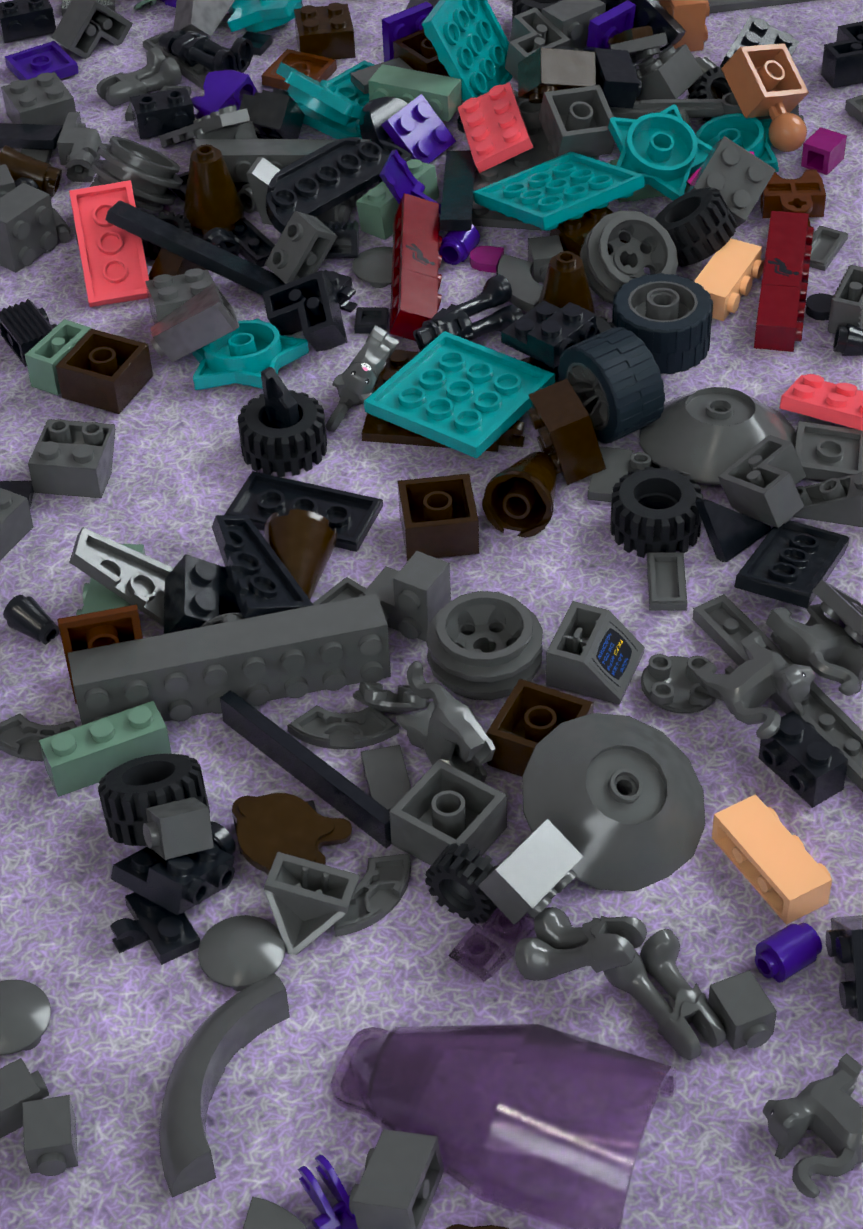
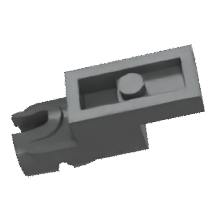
M68 112L57 141L60 164L66 165L65 168H67V178L72 182H92L96 173L91 168V164L94 159H100L101 155L97 150L102 141L96 129L87 128L86 124L81 122L80 112Z

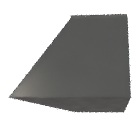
M277 852L264 884V892L281 938L285 943L287 954L297 955L347 914L359 882V874Z

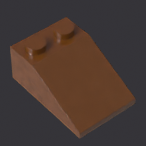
M137 604L57 619L75 704H77L68 653L142 639L143 635Z

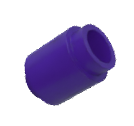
M472 225L470 231H449L442 239L439 250L442 259L452 265L464 262L470 255V252L480 242V234L477 228Z
M807 923L789 924L756 945L755 964L764 977L768 979L773 977L777 982H783L816 961L817 955L822 951L820 937L813 927Z

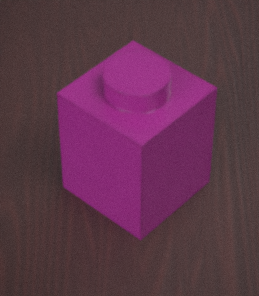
M820 127L803 143L801 167L810 170L815 169L819 173L828 175L844 159L847 135Z

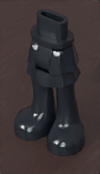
M183 30L169 31L159 39L160 46L165 47L168 53L176 56L184 63L188 62L192 67L199 63L211 71L230 69L244 73L253 57L252 42L242 37L237 38L231 48H226L213 42L207 35H200V33L194 32L186 33Z
M500 274L495 275L486 281L482 292L476 297L459 305L451 304L447 309L442 308L430 320L424 321L421 328L413 331V336L420 352L443 331L472 341L490 332H501L522 317L523 313L516 305H508L472 323L469 318L485 310L507 303L512 297V288L508 279Z

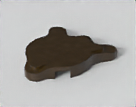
M271 793L258 797L242 796L232 805V816L237 823V839L240 851L253 867L265 872L267 875L270 872L277 852L326 865V858L319 849L322 846L346 843L352 836V825L348 820L324 817L317 813L306 801L288 793Z

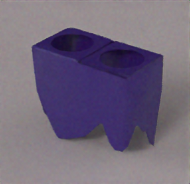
M230 69L209 72L203 85L205 95L191 98L193 106L199 111L194 116L196 119H201L203 116L236 105L237 110H239L243 95L254 96V93L257 92L250 76Z

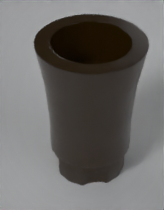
M7 145L2 148L0 152V165H7L14 181L21 177L29 178L38 184L41 191L50 194L51 197L56 194L62 178L61 169L51 167V164L22 154Z

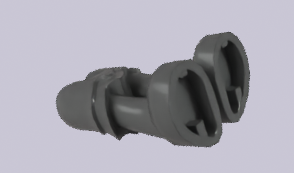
M155 46L146 52L147 65L134 72H121L102 79L97 84V94L106 100L109 105L115 107L129 102L130 97L161 90L163 86H176L182 81L181 70L173 57L165 59L162 50Z
M556 907L545 908L534 919V930L537 938H522L517 943L515 961L520 974L525 979L533 981L548 980L585 966H591L596 973L605 972L608 969L623 967L632 963L636 952L634 948H638L643 944L647 935V929L640 919L629 916H601L584 923L582 927H572L569 917L565 912Z
M663 929L650 936L644 943L640 955L637 951L635 952V958L632 963L623 967L608 969L604 972V975L614 987L631 994L653 1016L659 1025L658 1033L664 1037V1040L681 1057L692 1060L701 1055V1045L689 1024L692 1023L712 1048L721 1045L726 1040V1033L721 1020L710 1006L706 994L701 992L697 983L692 988L679 972L676 966V960L680 952L679 939L672 930ZM646 971L675 1001L674 1009L654 987Z

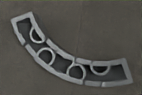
M275 973L251 984L217 1008L195 1031L175 1062L162 1102L159 1127L160 1157L164 1177L172 1197L216 1178L211 1149L206 1138V1119L209 1102L219 1080L225 1072L226 1065L241 1048H244L258 1035L275 1024L290 1018L286 988Z

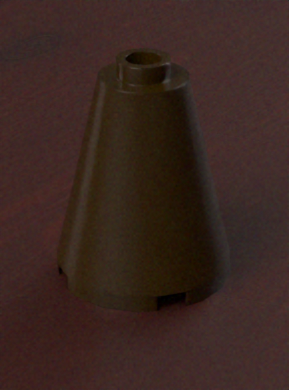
M208 144L197 147L191 153L183 217H187L189 223H191V230L193 231V227L201 229V234H206L209 230L216 227L223 228L227 232L235 228V223L239 219L241 222L244 219V208L223 155L218 148Z
M563 251L551 258L538 304L544 300L562 308L571 302L596 314L584 264L578 255H575L573 252Z
M533 452L489 481L484 492V498L482 499V507L487 519L497 530L504 533V528L520 531L517 536L526 538L535 536L545 529L553 514L557 469L551 456L543 452Z
M289 509L288 515L278 517L279 512L273 513L266 520L264 538L307 597L311 599L336 545L337 531L336 529L332 531L328 527V519L312 511Z

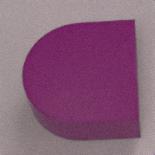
M494 246L474 248L470 252L471 267L478 271L497 273L499 260L504 255V248Z

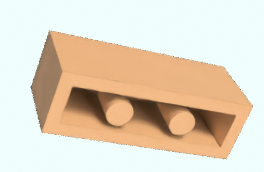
M730 238L712 256L694 282L703 286L704 290L708 291L711 296L710 299L713 301V319L724 321L730 312L735 313L739 307L741 296L749 294L753 279L761 277L764 269V260H761L762 246Z
M756 794L714 814L712 839L786 925L828 904L832 885L829 871L823 864L817 863L805 850L800 838L794 834L792 835L780 822L774 809L767 807Z

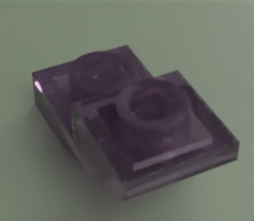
M497 908L482 927L477 923L471 927L448 955L449 959L484 982L492 977L515 954L517 943L522 938H532L536 934L534 919L527 913L516 924H513Z

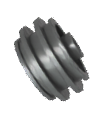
M112 136L109 141L110 144L101 143L97 152L105 160L94 159L91 164V168L96 173L94 182L98 186L131 180L136 208L141 207L152 211H162L165 206L164 204H174L176 195L169 188L180 189L183 180L177 175L180 170V166L147 146L121 137Z
M619 210L604 216L584 238L580 251V258L584 264L589 287L603 301L612 305L615 293L619 291L623 284H627L634 278L646 275L644 273L645 267L649 268L650 275L658 273L675 275L678 267L676 246L668 231L654 218L639 211Z
M477 591L460 595L440 609L429 623L426 639L428 647L427 661L433 676L455 694L472 700L491 701L508 697L519 679L531 682L541 668L543 629L536 615L514 597L490 591Z

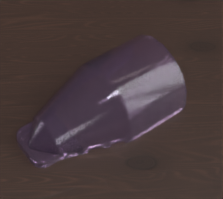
M539 1024L395 1027L390 1031L370 1027L357 1032L351 1039L332 1077L331 1088L333 1099L339 1106L369 1117L383 1129L437 1136L444 1166L443 1173H447L456 1179L479 1200L563 1229H621L630 1180L647 1123L659 1093L673 1097L676 1090V1067Z

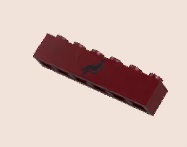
M406 193L403 194L394 215L389 334L415 341L413 331L421 328L424 321L430 320L437 313L441 303L442 295L438 294L442 275L438 274V270L441 265L442 255H439L438 252L441 247L442 236H439V204Z
M771 211L755 331L754 348L794 352L795 341H802L814 227L808 226L809 214Z

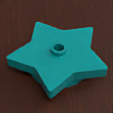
M235 0L228 10L231 17L227 23L231 32L242 28L249 32L269 30L294 19V9L303 7L302 0Z
M282 62L280 63L276 73L285 78L284 82L290 84L287 90L290 97L344 126L348 125L352 116L364 122L365 112L362 111L364 107L336 90L337 86L324 79L319 82Z
M675 104L659 113L646 114L638 119L611 117L608 124V129L621 153L616 166L644 175L645 184L650 185L672 201L684 195L689 175L695 173L703 165L713 148L696 137L693 129L683 121Z
M741 113L712 117L695 134L698 139L712 147L725 136L745 150L753 151L757 158L776 169L775 172L779 171L778 161L771 149L772 144L768 136L769 127L772 122L771 118L758 120L755 117L745 118Z
M260 319L238 321L239 328L192 352V355L200 363L193 375L195 390H202L237 383L263 389L261 372L268 367H272L278 374L279 368L309 353L307 339L281 336L274 325Z

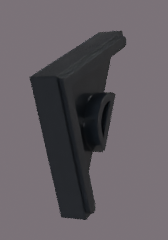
M698 499L695 502L716 558L722 562H728L771 531L770 525L710 500Z

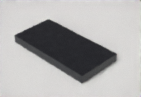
M252 471L225 515H248L257 529L264 531L266 520L273 513L279 512L278 517L288 515L289 509L312 511L328 519V527L332 531L336 529L335 547L357 552L383 507V500Z
M791 520L779 528L773 527L736 575L734 587L808 609L816 597L812 590L821 580L826 581L844 555L850 538Z

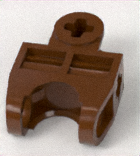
M815 169L805 170L804 174L797 179H785L774 172L760 196L759 203L762 218H770L771 211L807 213L809 217H824L826 192L823 180Z

